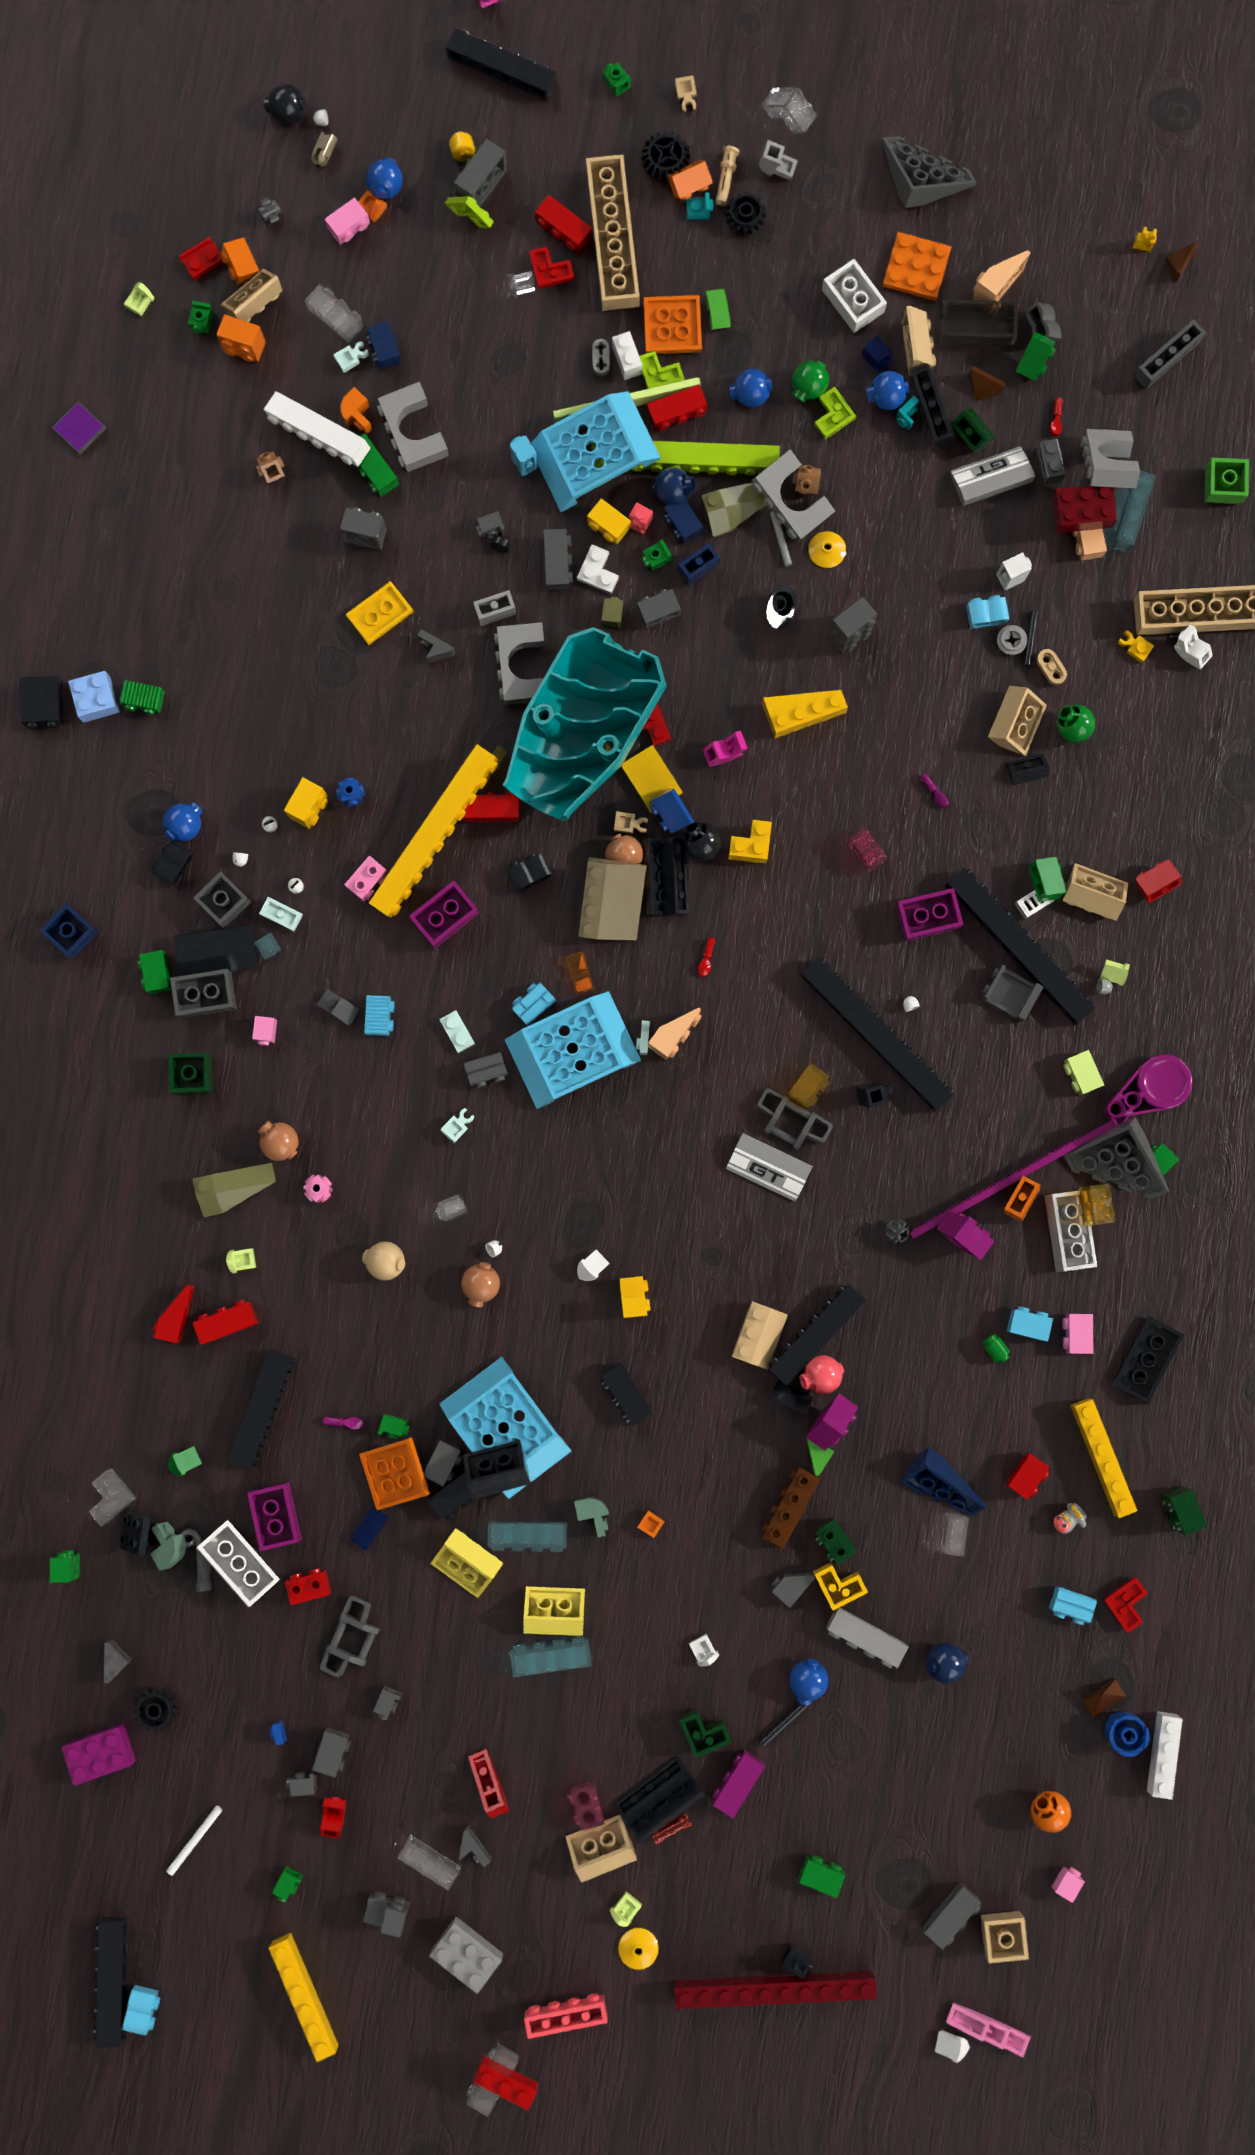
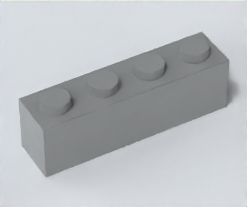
M840 1607L834 1610L826 1626L827 1630L830 1631L829 1635L838 1640L842 1637L847 1640L846 1644L854 1649H857V1647L864 1649L863 1653L873 1659L875 1656L882 1659L881 1663L889 1668H892V1666L898 1668L909 1648L906 1643Z

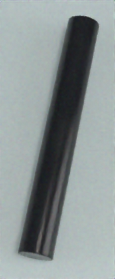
M1031 610L1023 663L1025 667L1031 666L1039 613L1037 610Z
M799 1704L760 1740L765 1747L808 1705Z

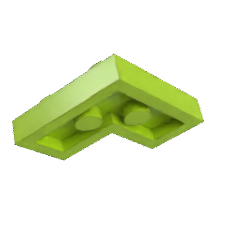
M470 196L448 197L444 203L456 216H468L479 228H490L494 222L489 217L488 212L481 209L476 204V200Z
M656 351L639 356L647 389L685 380L679 362L661 368Z
M835 387L819 397V401L828 413L817 420L814 425L824 439H827L856 419V415Z

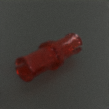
M684 1814L671 1823H667L652 1835L655 1844L658 1845V1843L671 1836L675 1837L676 1833L691 1826L687 1815Z

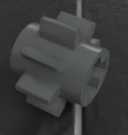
M267 197L260 201L261 207L258 210L263 220H269L271 223L279 220L278 214L281 213V210L275 199L270 201Z
M901 1219L890 1221L886 1226L885 1236L889 1237L888 1240L894 1244L897 1241L902 1243L909 1236V1226Z

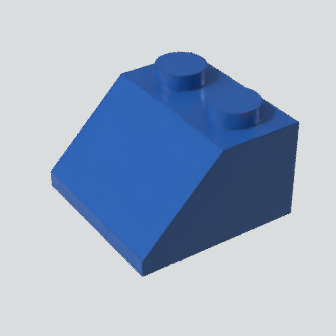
M668 788L649 800L651 803L649 808L654 815H658L661 819L659 824L664 832L674 833L694 822L675 789Z

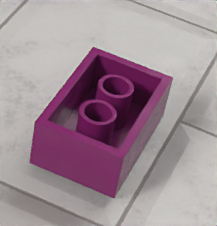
M452 881L409 917L433 948L436 949L480 913L458 884Z
M954 888L898 901L895 905L904 942L960 929L963 926Z
M290 1482L252 1490L247 1493L260 1551L297 1543L302 1540Z
M124 1723L70 1741L61 1747L73 1786L129 1767L136 1761Z

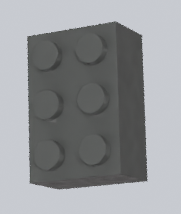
M488 139L483 144H480L476 149L474 157L468 159L465 169L462 173H458L454 179L456 197L470 196L476 200V204L480 207L507 171L505 151Z
M864 597L860 598L833 620L828 638L841 654L846 651H852L857 646L856 643L862 639L864 641L872 634L871 631L876 623L877 613Z
M228 969L170 978L175 1016L180 1019L237 1010L232 972Z

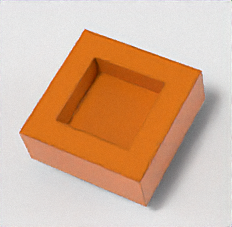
M648 1510L637 1527L654 1538L665 1521Z

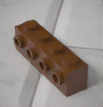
M799 1466L797 1469H792L788 1477L790 1480L788 1486L782 1488L779 1494L781 1499L778 1505L776 1503L773 1505L770 1511L772 1516L769 1522L765 1521L761 1528V1532H763L761 1536L782 1549L786 1546L820 1481L818 1476Z

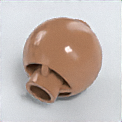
M621 834L610 838L612 842L608 843L605 850L606 860L635 864L642 862L643 849L635 838L628 835L621 836Z
M268 1120L258 1130L261 1134L259 1140L260 1148L269 1159L283 1161L288 1158L290 1160L296 1155L299 1140L296 1131L290 1125L282 1122L272 1124Z
M480 1262V1264L468 1268L463 1274L461 1287L464 1295L469 1298L468 1304L475 1307H483L484 1302L492 1300L497 1295L500 1288V1279L490 1264Z

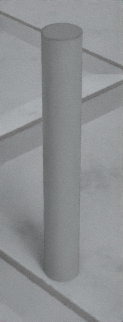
M773 511L770 513L784 565L788 567L792 565L781 524L777 521L776 513Z

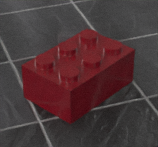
M1090 485L1056 489L1052 496L1056 534L1113 528L1118 520L1113 487Z

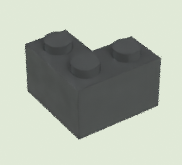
M383 1892L371 1893L363 1922L382 1927L380 1933L400 1938L410 1902L400 1896H395L394 1898L387 1897Z

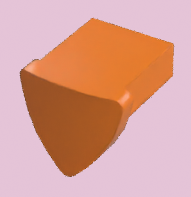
M368 190L358 201L373 222L382 215L387 207L383 200L375 197Z

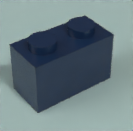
M389 321L367 327L369 335H366L369 347L373 346L375 352H371L375 364L379 363L380 370L402 363Z
M686 500L679 504H669L664 507L663 518L667 525L671 524L674 529L673 534L678 541L681 540L683 545L703 533L702 524Z
M708 543L678 564V573L686 584L690 586L718 567L720 557L710 543Z

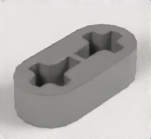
M598 339L592 346L593 371L595 375L603 377L610 370L609 344L604 339ZM599 346H603V355H599ZM599 361H603V370H599Z

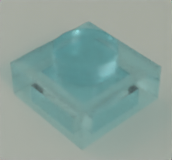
M272 933L254 942L265 960L282 950Z

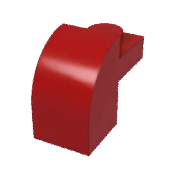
M337 1797L324 1798L323 1818L320 1827L321 1836L341 1838L346 1800H341Z

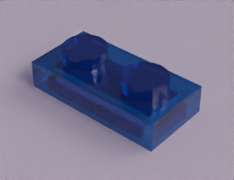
M373 1506L350 1540L366 1551L389 1517Z

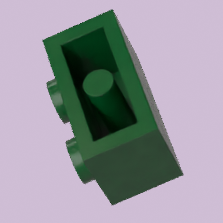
M972 408L963 410L951 423L957 434L963 438L973 452L983 450L995 438L994 434Z
M834 1517L814 1530L817 1534L814 1536L820 1547L824 1545L828 1550L825 1554L831 1563L835 1561L837 1565H840L857 1553Z

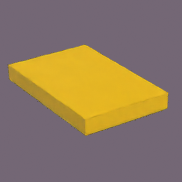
M390 581L345 615L366 643L370 645L414 611Z
M653 745L625 761L621 766L650 813L652 811L649 808L651 805L649 800L664 790L671 788L675 789L678 796L683 794Z

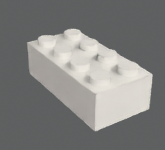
M228 1520L197 1547L198 1551L248 1608L280 1580Z

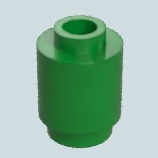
M995 1333L982 1342L983 1348L994 1363L999 1362L1001 1364L1009 1358L1010 1350Z

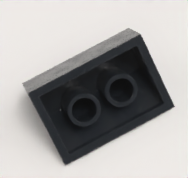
M521 1440L463 1455L467 1485L473 1499L531 1484Z

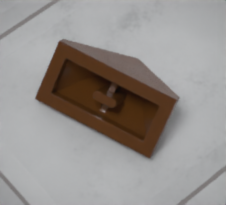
M1194 242L1166 256L1173 281L1177 282L1196 251L1199 245L1198 242Z
M972 366L968 376L976 401L1001 394L1006 384Z
M1113 1679L1082 1701L1094 1718L1125 1698L1126 1695L1116 1679Z

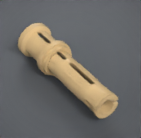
M725 146L723 148L724 156L723 161L720 163L722 172L715 200L716 204L720 206L727 205L732 173L736 170L735 162L736 156L739 155V149L734 146Z

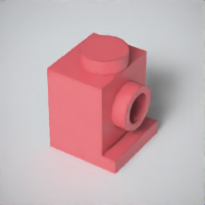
M636 502L629 514L631 528L644 535L653 520V511Z

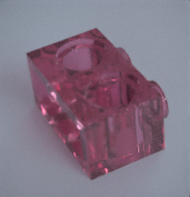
M866 827L848 840V844L869 873L882 865L888 858Z
M595 1781L572 1786L571 1793L568 1796L571 1806L575 1805L576 1813H574L576 1826L580 1825L582 1831L604 1825L605 1819ZM586 1792L589 1797L586 1800H580L578 1794ZM585 1812H592L594 1817L591 1820H586L583 1814Z

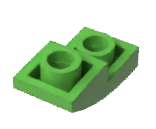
M724 289L705 291L711 330L731 327Z

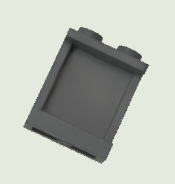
M1005 965L1000 966V968L996 967L991 975L993 978L991 984H986L982 991L984 995L982 1000L1023 1022L1027 1018L1043 986L1038 983L1033 984L1006 969Z

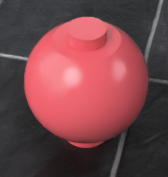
M819 1355L813 1357L804 1368V1374H801L799 1379L805 1390L810 1388L814 1393L825 1395L834 1392L840 1386L844 1370L841 1363H838L834 1358Z

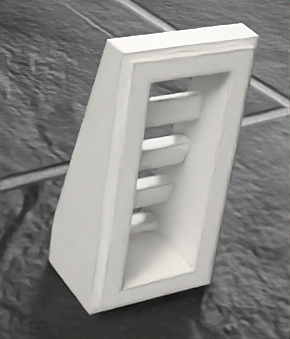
M1034 890L1018 900L1015 906L1023 918L1027 919L1054 900L1044 901L1041 904V902H1038ZM1031 897L1038 905L1036 908L1030 900ZM1025 901H1027V903L1031 907V911H1029L1026 905L1024 904Z

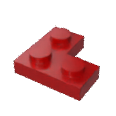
M547 247L529 251L538 289L574 281L570 260L552 264Z
M657 704L642 731L647 729L653 746L671 741L660 707Z
M1134 1576L1103 1600L1126 1633H1129L1143 1623V1620L1132 1605L1148 1593Z

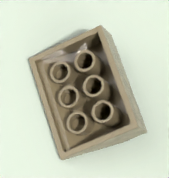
M589 857L578 937L603 940H637L647 865Z

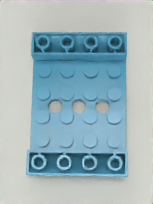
M628 391L604 396L542 430L531 442L537 454L538 466L561 512L578 504L576 498L642 463L646 467L661 459ZM582 426L588 427L585 435L579 434V429ZM589 443L596 444L594 451H587ZM598 459L604 460V465L601 468L595 467V462Z
M609 991L583 1000L525 1027L505 1039L537 1109L621 1068L625 1069L641 1061ZM560 1027H569V1035L561 1036L559 1034ZM571 1043H575L578 1046V1051L574 1054L567 1051V1046ZM584 1061L586 1063L585 1070H576V1062Z
M500 1357L440 1403L446 1417L471 1452L521 1440L530 1482L571 1452L563 1438L557 1434L515 1377L512 1369L503 1357ZM517 1410L525 1413V1418L521 1422L516 1421L514 1418V1413ZM501 1422H506L509 1425V1431L506 1434L501 1433L498 1429ZM486 1434H490L493 1437V1443L490 1446L483 1443V1436ZM525 1486L503 1491V1493L509 1499Z

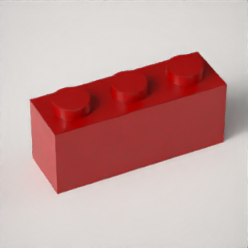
M550 195L547 196L535 211L536 223L541 228L548 229L554 238L565 242V245L572 251L575 250L580 253L593 237L592 227Z
M700 385L647 403V413L654 431L666 430L673 424L685 423L689 418H699L707 412V402Z
M495 792L477 795L475 801L471 805L468 804L464 811L466 813L462 821H520V799L510 792H504V795H496Z
M244 1299L233 1303V1308L227 1309L225 1306L215 1310L216 1314L209 1316L207 1313L197 1317L198 1321L193 1322L200 1345L259 1324L252 1303L245 1302Z
M483 2056L473 2082L529 2110L538 2089V2082L486 2056Z

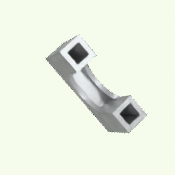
M420 382L378 398V412L380 417H385V429L388 434H392V446L394 450L399 451L400 456H397L401 467L405 466L407 472L449 456L441 432L421 440H411L404 437L399 431L400 423L406 415L428 406Z
M1086 429L1085 436L1081 438V448H1083V458H1085V468H1087L1086 476L1089 478L1091 486L1137 488L1140 475L1138 461L1107 458H1130L1133 445L1131 431Z
M790 449L751 481L754 483L753 488L759 494L761 493L765 498L766 506L769 509L772 508L776 513L777 521L780 524H784L787 528L786 532L789 537L798 541L833 514L835 510L825 496L819 498L804 511H793L783 503L780 495L782 482L802 465Z
M542 622L497 627V633H494L495 645L499 644L496 660L497 663L501 664V670H497L498 681H502L503 688H499L500 700H504L505 705L530 703L543 678L527 680L518 678L511 672L509 662L513 654L520 649L545 646Z

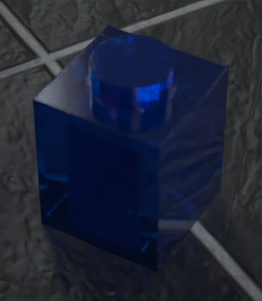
M876 336L863 347L861 356L877 371L881 367L885 368L890 363L892 350Z

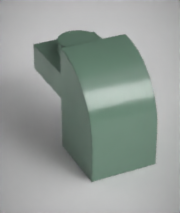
M595 1497L575 1499L574 1503L578 1521L594 1518L597 1536H605L608 1524L606 1518L602 1519V1516L609 1515L606 1504Z
M168 1522L159 1523L151 1529L161 1545L150 1555L158 1569L165 1570L172 1568L183 1558L186 1550V1540L183 1534L175 1535L173 1527Z

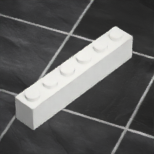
M277 391L264 408L268 415L267 419L275 425L279 423L286 431L290 433L292 431L295 432L304 441L310 440L315 447L326 449L333 457H336V455L341 457V460L348 465L352 463L358 467L370 450L365 439Z

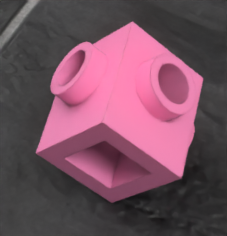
M315 1175L310 1176L305 1181L306 1185L303 1187L306 1190L305 1196L311 1202L314 1200L318 1203L320 1201L322 1203L325 1202L333 1191L330 1187L332 1185L330 1180L326 1176L322 1177L321 1175L316 1177ZM318 1184L320 1186V1190L318 1192H315L313 1187Z

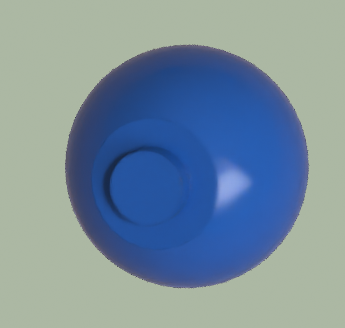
M384 158L375 161L369 166L366 172V184L369 191L375 197L390 199L401 190L403 176L393 159Z
M758 369L744 370L737 376L735 384L729 386L731 399H737L740 404L749 408L758 407L765 403L770 395V390L773 389L771 379H768L767 375Z
M894 371L880 373L873 380L872 386L866 387L868 402L874 401L877 407L884 410H893L901 406L906 399V393H909L908 381L904 382L903 376Z
M193 802L189 805L181 803L171 806L163 816V828L166 837L172 841L176 840L179 842H186L195 838L201 829L200 815L202 810Z
M804 1660L792 1668L789 1675V1685L792 1692L797 1696V1702L800 1704H812V1700L820 1698L827 1690L829 1683L828 1674L817 1660Z

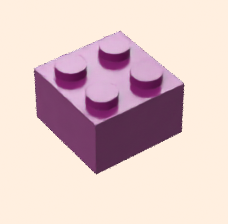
M950 1211L937 1227V1230L959 1249L979 1260L983 1258L995 1242L989 1237L990 1233L986 1229L979 1228L973 1218L970 1216L966 1217L961 1212L954 1213Z
M839 1393L822 1410L806 1438L824 1451L830 1446L834 1447L839 1439H842L848 1432L847 1426L851 1425L857 1417L855 1412L858 1407Z

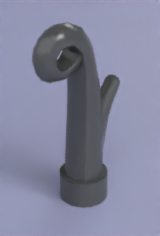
M186 1529L181 1534L184 1537L187 1535L193 1537L191 1542H186V1547L196 1546V1592L212 1590V1582L210 1581L211 1564L197 1549L203 1542V1539L197 1531Z

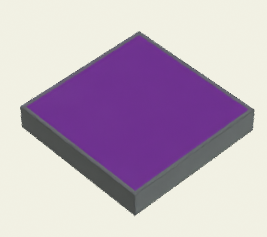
M79 402L52 427L80 455L106 430V427Z

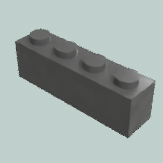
M1193 319L1138 368L1134 375L1135 379L1147 390L1201 343L1206 334L1205 330Z

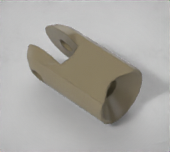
M321 132L311 154L313 164L324 166L328 163L337 143V138L333 134L325 135Z

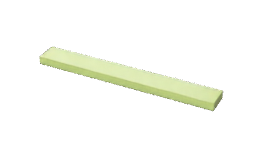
M697 377L629 394L635 406H640L693 386L701 385ZM593 402L554 411V422H559Z

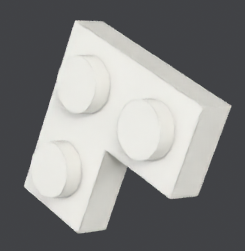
M592 544L577 576V580L612 594L619 575L603 569L609 556V551Z

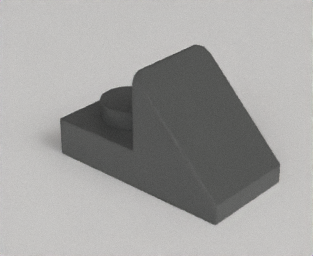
M420 630L417 635L420 644L427 649L431 647L426 657L428 663L454 656V647L426 631Z
M329 989L326 990L317 1004L348 1026L352 1024L360 1012L358 1008Z
M466 1825L463 1831L459 1860L473 1851L472 1856L474 1860L485 1867L490 1863L491 1856L470 1826Z

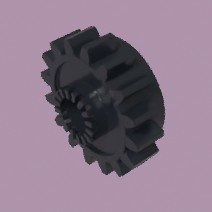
M746 192L741 195L739 193L738 197L731 198V203H727V210L725 211L726 223H731V230L736 228V234L743 231V236H745L746 231H749L752 235L754 229L759 231L760 225H764V218L766 217L765 204H761V198L757 199L755 194L749 195Z
M154 1687L152 1692L148 1688L145 1690V1695L141 1693L138 1696L140 1700L134 1702L137 1708L133 1710V1713L137 1714L134 1720H139L140 1728L145 1726L147 1732L153 1729L154 1733H156L159 1728L163 1731L166 1729V1724L170 1726L173 1723L171 1719L177 1717V1714L173 1713V1711H176L178 1706H173L176 1698H170L172 1692L165 1694V1688L158 1691V1688ZM152 1705L159 1708V1714L152 1711Z

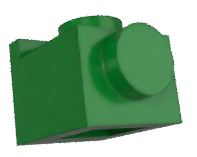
M618 62L614 65L610 63L604 68L603 81L615 97L631 88V77L629 74H626Z
M192 300L188 324L195 333H209L214 315L211 304Z
M662 539L657 544L643 550L641 560L646 568L649 567L652 572L671 562L672 555ZM655 553L659 554L657 557L652 556Z
M384 1414L378 1434L382 1435L384 1432H387L386 1436L398 1439V1436L407 1437L410 1427L407 1425L408 1420Z
M286 1866L272 1894L276 1895L275 1897L278 1900L286 1902L289 1895L294 1896L299 1886L298 1884L304 1875Z

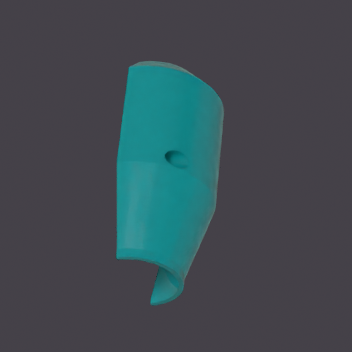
M594 627L569 635L523 713L503 786L514 796L540 812L558 820L568 821L571 814L622 766L665 691L667 685L659 657L645 650H641L639 654L630 649L626 651L621 645L612 640L610 634Z

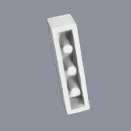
M1157 1711L1147 1792L1152 1797L1171 1800L1173 1798L1182 1718L1177 1714Z

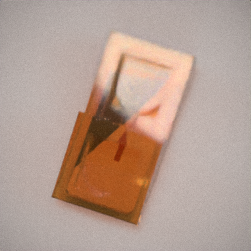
M580 951L565 956L576 995L594 990L584 952Z

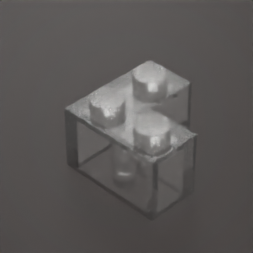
M797 87L773 88L762 103V107L771 119H783L793 133H805L817 116L812 105L807 102L803 92Z
M112 1468L106 1470L91 1483L104 1499L95 1505L89 1513L100 1526H103L136 1499V1496Z

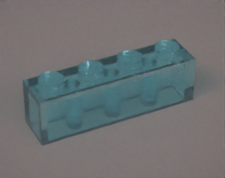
M1140 471L1137 488L1129 489L1111 546L1112 548L1129 553L1134 547L1156 475Z
M489 1521L488 1547H492V1551H504V1548H512V1551H523V1548H531V1551L541 1552L543 1548H551L552 1552H562L563 1548H567V1522Z
M581 1636L572 1638L573 1641L570 1642L560 1639L553 1641V1644L545 1645V1642L533 1644L534 1647L526 1648L525 1645L515 1646L514 1650L510 1651L513 1677L592 1666L589 1639H584Z

